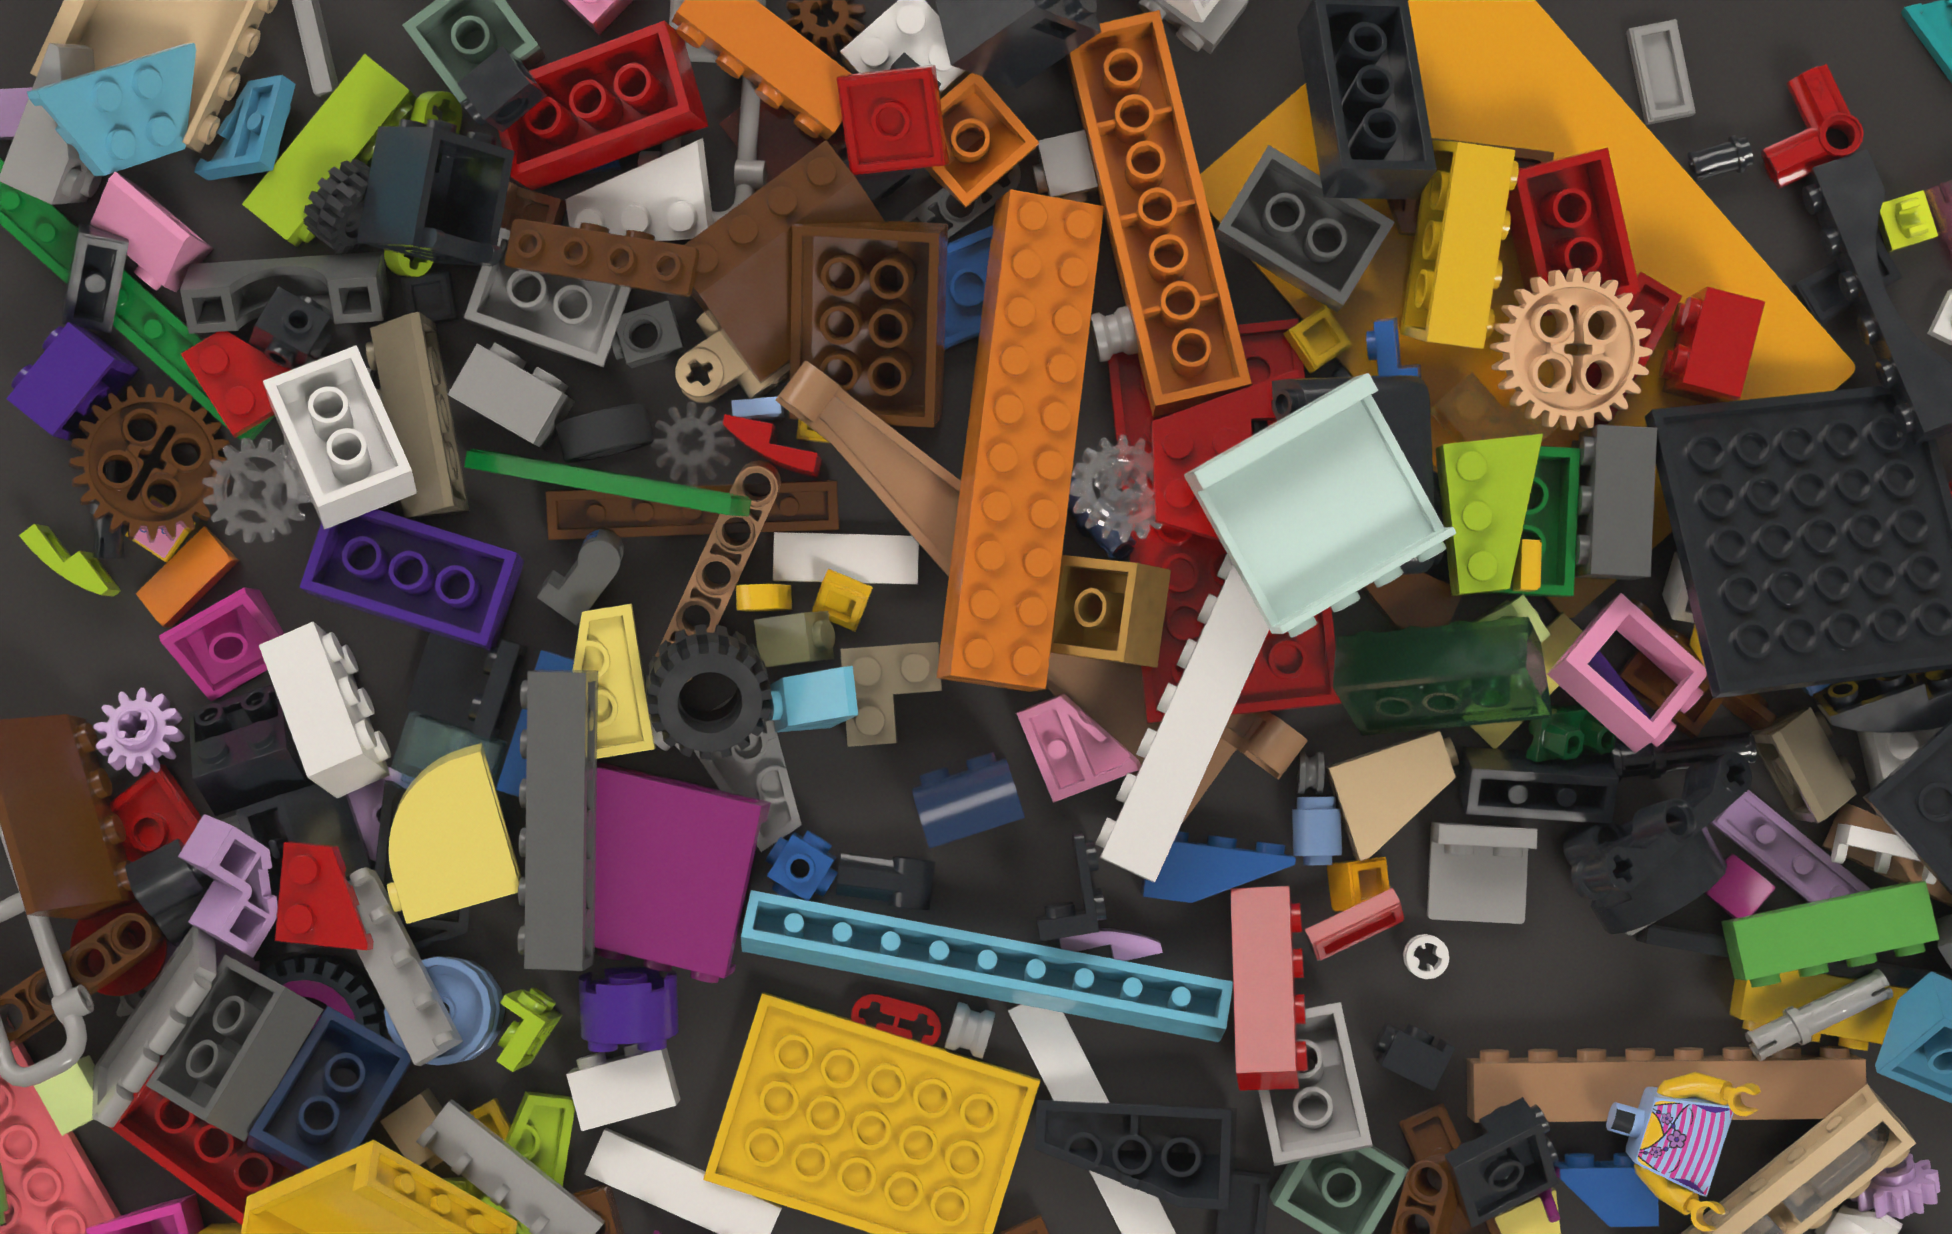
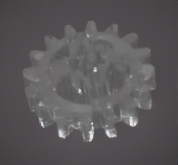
M1120 435L1116 446H1112L1106 438H1102L1097 447L1098 453L1088 447L1081 458L1083 463H1076L1072 476L1077 480L1072 482L1069 494L1079 496L1080 498L1076 501L1073 510L1075 513L1088 512L1089 517L1085 523V527L1088 529L1097 523L1102 525V538L1107 539L1112 530L1119 531L1121 542H1127L1131 531L1135 530L1137 535L1144 539L1150 531V525L1156 529L1162 527V524L1155 523L1154 499L1152 498L1154 492L1147 487L1148 478H1150L1153 484L1152 452L1149 454L1144 451L1145 439L1140 438L1135 447L1128 446L1126 435ZM1093 478L1096 479L1094 485L1100 490V498L1098 500L1093 491ZM1124 485H1126L1127 487H1129V488L1124 489L1122 492H1121L1120 490H1118V489L1122 488Z
M251 438L241 439L240 452L232 445H226L223 451L227 460L225 462L217 459L210 461L209 464L217 471L216 477L203 478V484L213 487L214 494L205 497L203 502L204 504L217 505L218 511L211 517L213 522L225 519L229 522L225 534L232 536L242 529L244 542L250 543L255 540L257 532H260L263 541L270 542L274 541L275 528L281 534L288 535L292 532L291 526L288 523L289 519L296 521L304 520L306 516L298 509L299 503H307L312 500L309 495L301 493V486L305 484L302 477L298 476V467L294 459L290 461L286 459L290 450L287 445H281L275 451H272L271 439L262 438L258 449H255ZM249 458H265L275 463L276 466L267 471L259 470L253 462H250ZM231 474L235 479L232 495L227 497V482ZM251 480L253 482H265L267 487L261 492L264 500L261 498H250L248 493L254 489ZM288 483L289 494L284 507L280 498L283 485ZM247 510L257 511L260 517L265 518L267 522H250L240 517L239 514Z

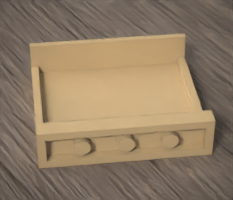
M64 0L30 74L37 77L49 43L85 45L92 48L95 71L181 44L195 43L196 58L188 129L182 142L186 147L201 153L204 145H209L217 135L216 132L220 127V118L217 116L224 101H230L238 89L240 74L237 73L245 56L250 57L258 46L261 33L257 29L265 12L271 13L278 0Z

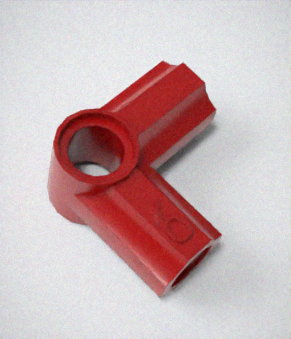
M1827 64L1805 71L1786 84L1807 130L1761 150L1764 168L1777 189L1808 176L1813 167L1854 154L1863 141L1864 132L1862 124L1856 117L1851 115ZM1838 129L1844 132L1848 137V148L1836 149L1830 146L1827 142L1826 131Z

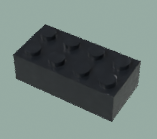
M1312 0L1299 22L1297 30L1323 197L1418 199L1437 171L1408 0Z

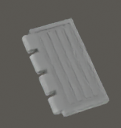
M192 926L94 1067L92 1119L108 1127L116 1125L134 1099V1093L140 1091L159 1064L160 1055L166 1054L187 1024V1016L191 1017L211 990V982L217 975L215 938Z

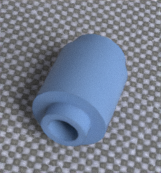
M1336 796L1297 797V809H1292L1293 856H1303V865H1332V856L1342 855L1341 808H1336Z

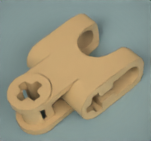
M705 312L700 315L696 322L707 339L686 352L679 359L676 366V380L682 392L690 400L697 403H709L717 400L738 384L749 399L760 398L790 378L789 362L760 384ZM700 366L704 371H709L712 368L708 373L710 382L707 385L703 386L699 381L690 384L695 379L692 371L696 367Z

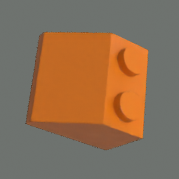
M974 73L969 74L940 99L949 163L945 166L925 167L930 175L965 208L1039 145L1038 140L985 79Z

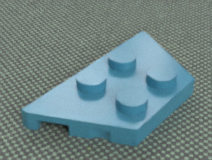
M195 43L181 44L27 91V94L34 106H43L58 124L55 128L57 133L67 144L72 145L78 151L79 159L94 176H105L185 149L186 145L182 141L188 129L196 58Z

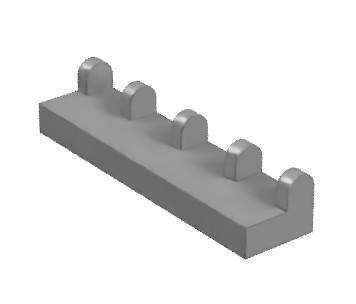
M364 867L353 872L349 876L351 880L348 882L353 886L360 905L356 907L366 934L371 933L374 943L373 949L357 950L414 1065L422 1066L460 1044L463 1040L398 913L394 912L389 895L377 872Z
M452 1099L416 1141L423 1148L427 1147L450 1165L453 1172L457 1175L461 1174L489 1196L492 1203L496 1206L500 1205L528 1227L531 1234H596L605 1222V1220Z

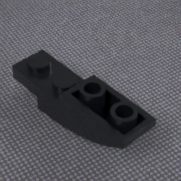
M1952 669L1930 671L1919 675L1914 673L1835 683L1829 689L1814 693L1813 698L1816 705L1833 726L1876 733H1905L1941 728L1952 720Z

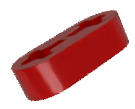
M870 993L859 998L852 1008L851 1020L866 1025V1019L859 1016L860 1009H868L872 1001L880 1003V1012L895 1016L893 1025L877 1022L875 1028L911 1040L913 1037L912 1031L898 1027L899 1019L915 1021L918 1014L927 1015V1024L933 1026L934 1031L932 1035L924 1034L920 1042L932 1046L937 1042L941 1034L939 1016L932 1009L923 1005Z

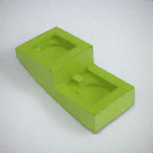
M33 524L19 535L46 565L68 581L99 595L114 597L121 592L98 559L93 558V553L78 551L71 556L49 526Z

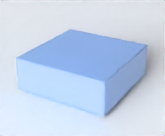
M777 397L731 400L733 416L761 422L782 420L784 418V407L775 400Z

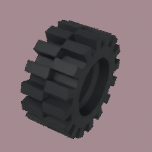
M352 159L351 163L348 160L341 162L340 170L335 166L328 171L330 177L327 180L322 177L317 184L320 186L318 192H311L308 199L312 201V204L305 205L304 213L308 215L303 219L307 229L339 254H342V252L350 254L353 248L360 250L364 247V244L357 242L371 168L357 159Z

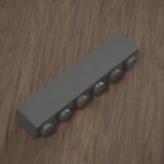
M539 669L528 671V680L522 682L520 692L522 709L527 710V729H523L521 733L520 754L522 759H527L526 779H522L519 789L520 806L526 808V828H522L520 831L519 853L521 857L526 858L525 877H521L518 887L519 904L525 907V926H521L519 929L518 952L519 955L524 956V969L583 971L595 964L598 671Z

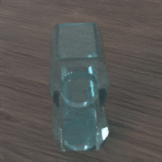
M413 711L408 714L391 768L402 773L401 781L411 784L419 773L437 759L453 751L482 743L494 782L507 742L499 738L488 739L471 733L472 730Z

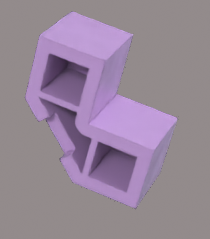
M204 814L178 855L179 858L214 879L188 922L221 943L253 958L276 921L278 913L277 897L271 894L268 869L272 868L270 850L236 827Z

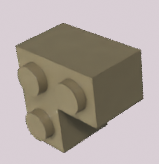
M929 642L840 649L842 667L853 666L858 715L846 721L848 747L898 743L894 694L942 691V681L936 678L939 661V643Z

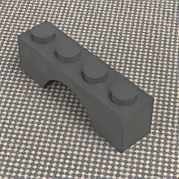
M383 251L190 264L180 288L189 334L239 330L246 323L261 316L278 286L297 297L306 296L316 301L323 308V312L331 315L330 318L334 324L383 321L390 298Z

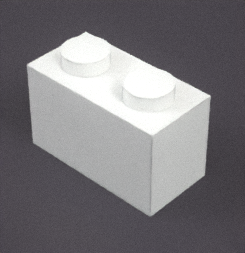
M637 1043L624 1046L625 1055L606 1059L605 1052H599L576 1059L578 1067L573 1068L566 1075L581 1131L676 1106L681 1099L667 1048L657 1051H641L637 1049Z

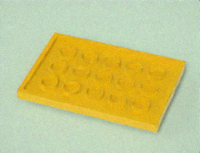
M763 992L703 1180L872 1234H993L1040 1079L943 1048L930 1046L914 1039L911 1040L882 1031L867 1024L863 1025L845 1017Z

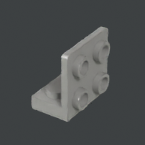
M1431 822L1427 900L1428 918L1432 920L1524 923L1528 848L1537 849V829L1522 826Z

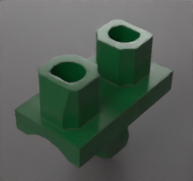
M1548 704L1539 707L1537 711H1532V721L1529 723L1528 729L1534 735L1531 746L1527 749L1526 758L1532 761L1541 762L1560 758L1564 760L1574 759L1579 755L1611 753L1615 748L1616 736L1581 704L1566 707Z

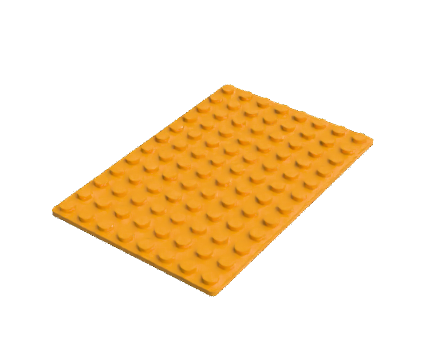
M1408 0L1431 138L1554 152L1553 160L1608 147L1637 275L1641 271L1682 295L1679 303L1685 304L1686 298L1707 286L1765 301L1741 398L1733 401L1834 391L1854 373V362L1536 0ZM1306 83L1200 174L1209 213L1219 225L1268 145L1320 176ZM1357 198L1394 221L1386 199ZM1394 222L1344 306L1338 312L1329 308L1353 344L1337 355L1336 359L1352 377L1369 373L1370 376H1379L1377 360H1369L1366 332L1374 331V321L1377 319L1397 317L1401 365L1421 364V379L1428 388L1430 397L1432 462L1436 467L1435 449L1449 443L1543 434L1541 446L1571 448L1572 441L1579 440V433L1589 428H1582L1577 419L1573 430H1562L1559 419L1553 427L1542 426L1543 412L1535 419L1525 418L1524 414L1528 403L1526 402L1520 406H1511L1509 401L1516 390L1514 388L1499 389V383L1507 377L1506 370H1492L1491 366L1503 359V353L1491 350L1490 345L1503 342V334L1493 329L1490 338H1485L1484 349L1426 342L1400 334L1415 236L1400 235ZM1509 229L1506 239L1501 240L1498 260H1501L1503 265L1502 279L1499 287L1493 289L1490 309L1494 310L1495 314L1494 324L1509 322L1510 318L1505 315L1501 308L1503 305L1518 307L1520 304L1515 297L1514 291L1516 289H1524L1511 229ZM1252 261L1302 320L1324 306L1321 302ZM1576 309L1569 311L1572 318L1576 314ZM1595 312L1589 319L1588 329L1596 339L1604 329V321ZM1674 313L1645 365V368L1649 370V374L1638 375L1634 380L1641 389L1640 393H1627L1625 400L1628 408L1626 410L1619 409L1615 417L1607 425L1647 427L1645 416L1652 409L1706 404L1662 392L1665 379L1659 378L1661 362L1667 349L1673 351L1677 332L1671 331ZM1554 315L1541 316L1540 329L1543 334L1549 337L1554 333L1557 325ZM1565 344L1564 352L1565 354L1577 355L1578 347L1577 345ZM1547 360L1541 363L1537 372L1540 383L1545 387L1554 378V368ZM1570 381L1566 386V392L1569 390L1571 386ZM1655 466L1652 549L1672 532L1657 466ZM1575 578L1574 596L1545 598L1559 614L1563 612L1568 618H1573L1616 580Z

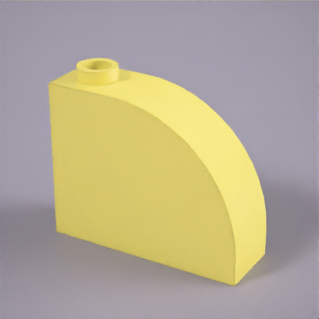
M482 743L453 751L428 765L412 781L398 805L391 827L388 852L394 882L387 884V889L394 912L402 910L406 924L518 893L521 874Z

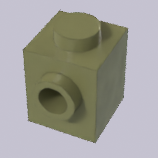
M828 611L804 612L754 620L757 649L761 661L765 663V667L834 659L835 632L829 621Z

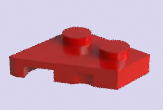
M228 331L216 332L181 353V356L234 438L239 437L275 415L263 381L292 370L291 368L275 364L267 358L265 353Z
M293 841L284 842L275 941L357 950L373 949V938L371 933L366 934L356 907L360 904L353 886L346 879V866L338 846Z

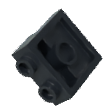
M1523 1097L1506 1106L1498 1107L1492 1113L1480 1118L1479 1121L1484 1135L1473 1141L1465 1142L1457 1149L1444 1155L1462 1213L1472 1228L1559 1184L1553 1166L1554 1163L1559 1161L1558 1155L1552 1143L1545 1135V1133L1550 1131L1548 1121L1537 1104L1530 1107Z

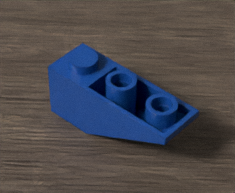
M1178 831L1156 881L1151 882L1143 878L1141 895L1143 897L1193 903L1295 865L1296 857L1284 854L1285 845L1256 842V849L1248 850L1236 848L1237 839L1208 835L1207 844L1188 842L1189 833Z

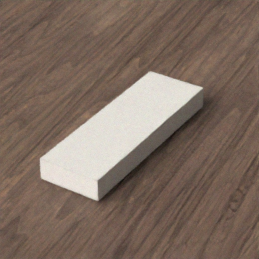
M774 532L773 581L822 582L827 570L831 569L862 583L918 585L919 543L912 536Z

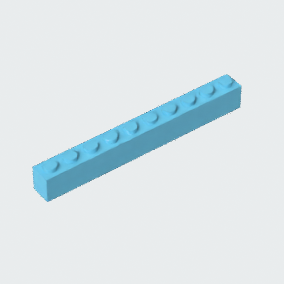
M753 890L750 891L741 933L742 952L1215 1042L1221 1040L1226 1030L1233 989L1232 981Z

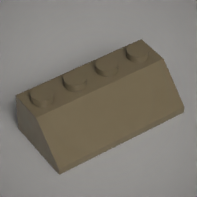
M415 312L370 328L372 341L366 342V354L371 370H378L381 388L376 389L412 469L417 491L414 495L394 502L396 512H403L404 518L413 521L470 512L436 323L422 313Z

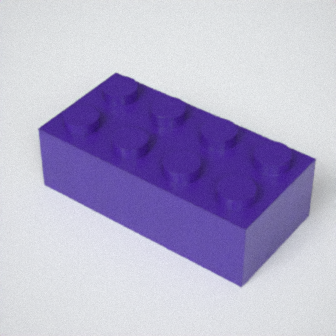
M376 509L325 530L321 523L299 588L321 599L490 651L492 646H497L525 561L516 552Z

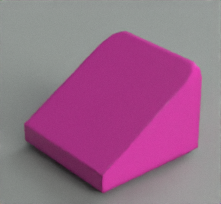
M1731 853L1725 860L1727 864L1726 873L1704 894L1734 919L1753 915L1774 891L1775 886Z

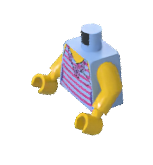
M1692 1072L1664 1080L1659 1087H1646L1638 1108L1614 1102L1608 1113L1606 1128L1609 1131L1629 1136L1626 1153L1634 1162L1635 1174L1658 1199L1684 1215L1691 1213V1221L1698 1230L1704 1232L1716 1231V1228L1705 1223L1703 1212L1707 1207H1710L1714 1212L1725 1215V1209L1720 1203L1715 1201L1700 1202L1698 1194L1707 1197L1733 1113L1739 1116H1748L1758 1111L1757 1108L1748 1107L1743 1104L1741 1100L1742 1092L1757 1095L1761 1093V1090L1754 1083H1745L1733 1088L1730 1081Z

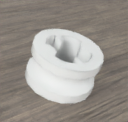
M1428 934L1416 935L1404 947V964L1410 972L1419 978H1436L1443 974L1448 967L1450 959L1448 949L1444 942L1435 936ZM1425 943H1431L1434 945L1432 953L1439 957L1438 962L1434 967L1426 964L1427 970L1419 969L1420 960L1413 956L1414 951L1418 946L1426 949Z

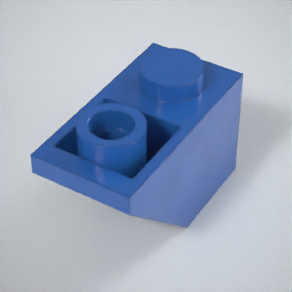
M1626 1152L1614 1153L1613 1161H1594L1593 1154L1569 1153L1565 1154L1564 1162L1553 1164L1556 1176L1609 1227L1659 1226L1658 1198L1635 1174L1634 1162Z

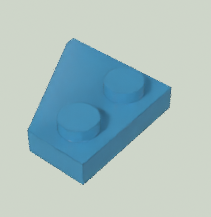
M283 75L248 81L236 100L233 111L226 116L216 132L225 138L211 161L207 162L200 158L194 172L209 181L272 171L279 155V146L286 119L290 113V104L296 84Z

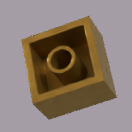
M1062 555L1050 653L1157 667L1171 570L1133 562Z

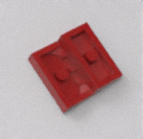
M724 414L723 425L754 453L784 469L819 479L822 459L818 453L777 445L779 431L771 423Z

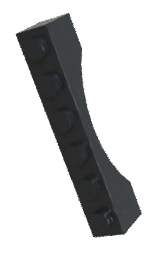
M1866 149L1813 167L1802 188V197L1808 212L1811 215H1817L1823 229L1820 232V239L1826 255L1829 258L1834 257L1841 274H1839L1838 280L1841 292L1847 301L1853 300L1858 312L1857 328L1860 337L1866 345H1872L1878 361L1875 364V369L1879 382L1884 389L1890 388L1897 406L1894 407V415L1897 425L1902 433H1909L1915 446L1952 433V363L1939 356L1916 337L1901 319L1886 292L1878 267L1876 247L1879 212L1886 191L1870 153Z

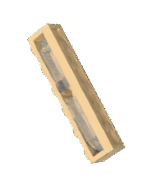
M1866 1084L1719 1202L1725 1209V1215H1720L1712 1209L1704 1214L1703 1219L1705 1223L1716 1228V1231L1704 1232L1698 1230L1692 1224L1681 1234H1803L1809 1228L1816 1229L1830 1218L1832 1210L1844 1200L1861 1195L1869 1187L1871 1179L1883 1169L1900 1164L1908 1156L1910 1148L1916 1142L1900 1119L1873 1089Z

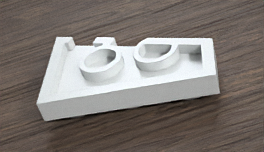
M703 138L565 199L569 227L580 228L581 223H591L609 228V233L623 236L626 235V230H635L654 235L655 241L693 239L713 224Z

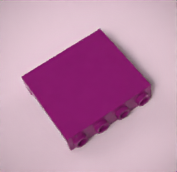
M597 761L596 954L613 960H625L626 955L644 959L643 966L658 971L670 972L672 971V966L691 970V978L709 983H718L719 977L726 978L735 971L736 965L731 964L760 826L761 823L767 821L771 802Z

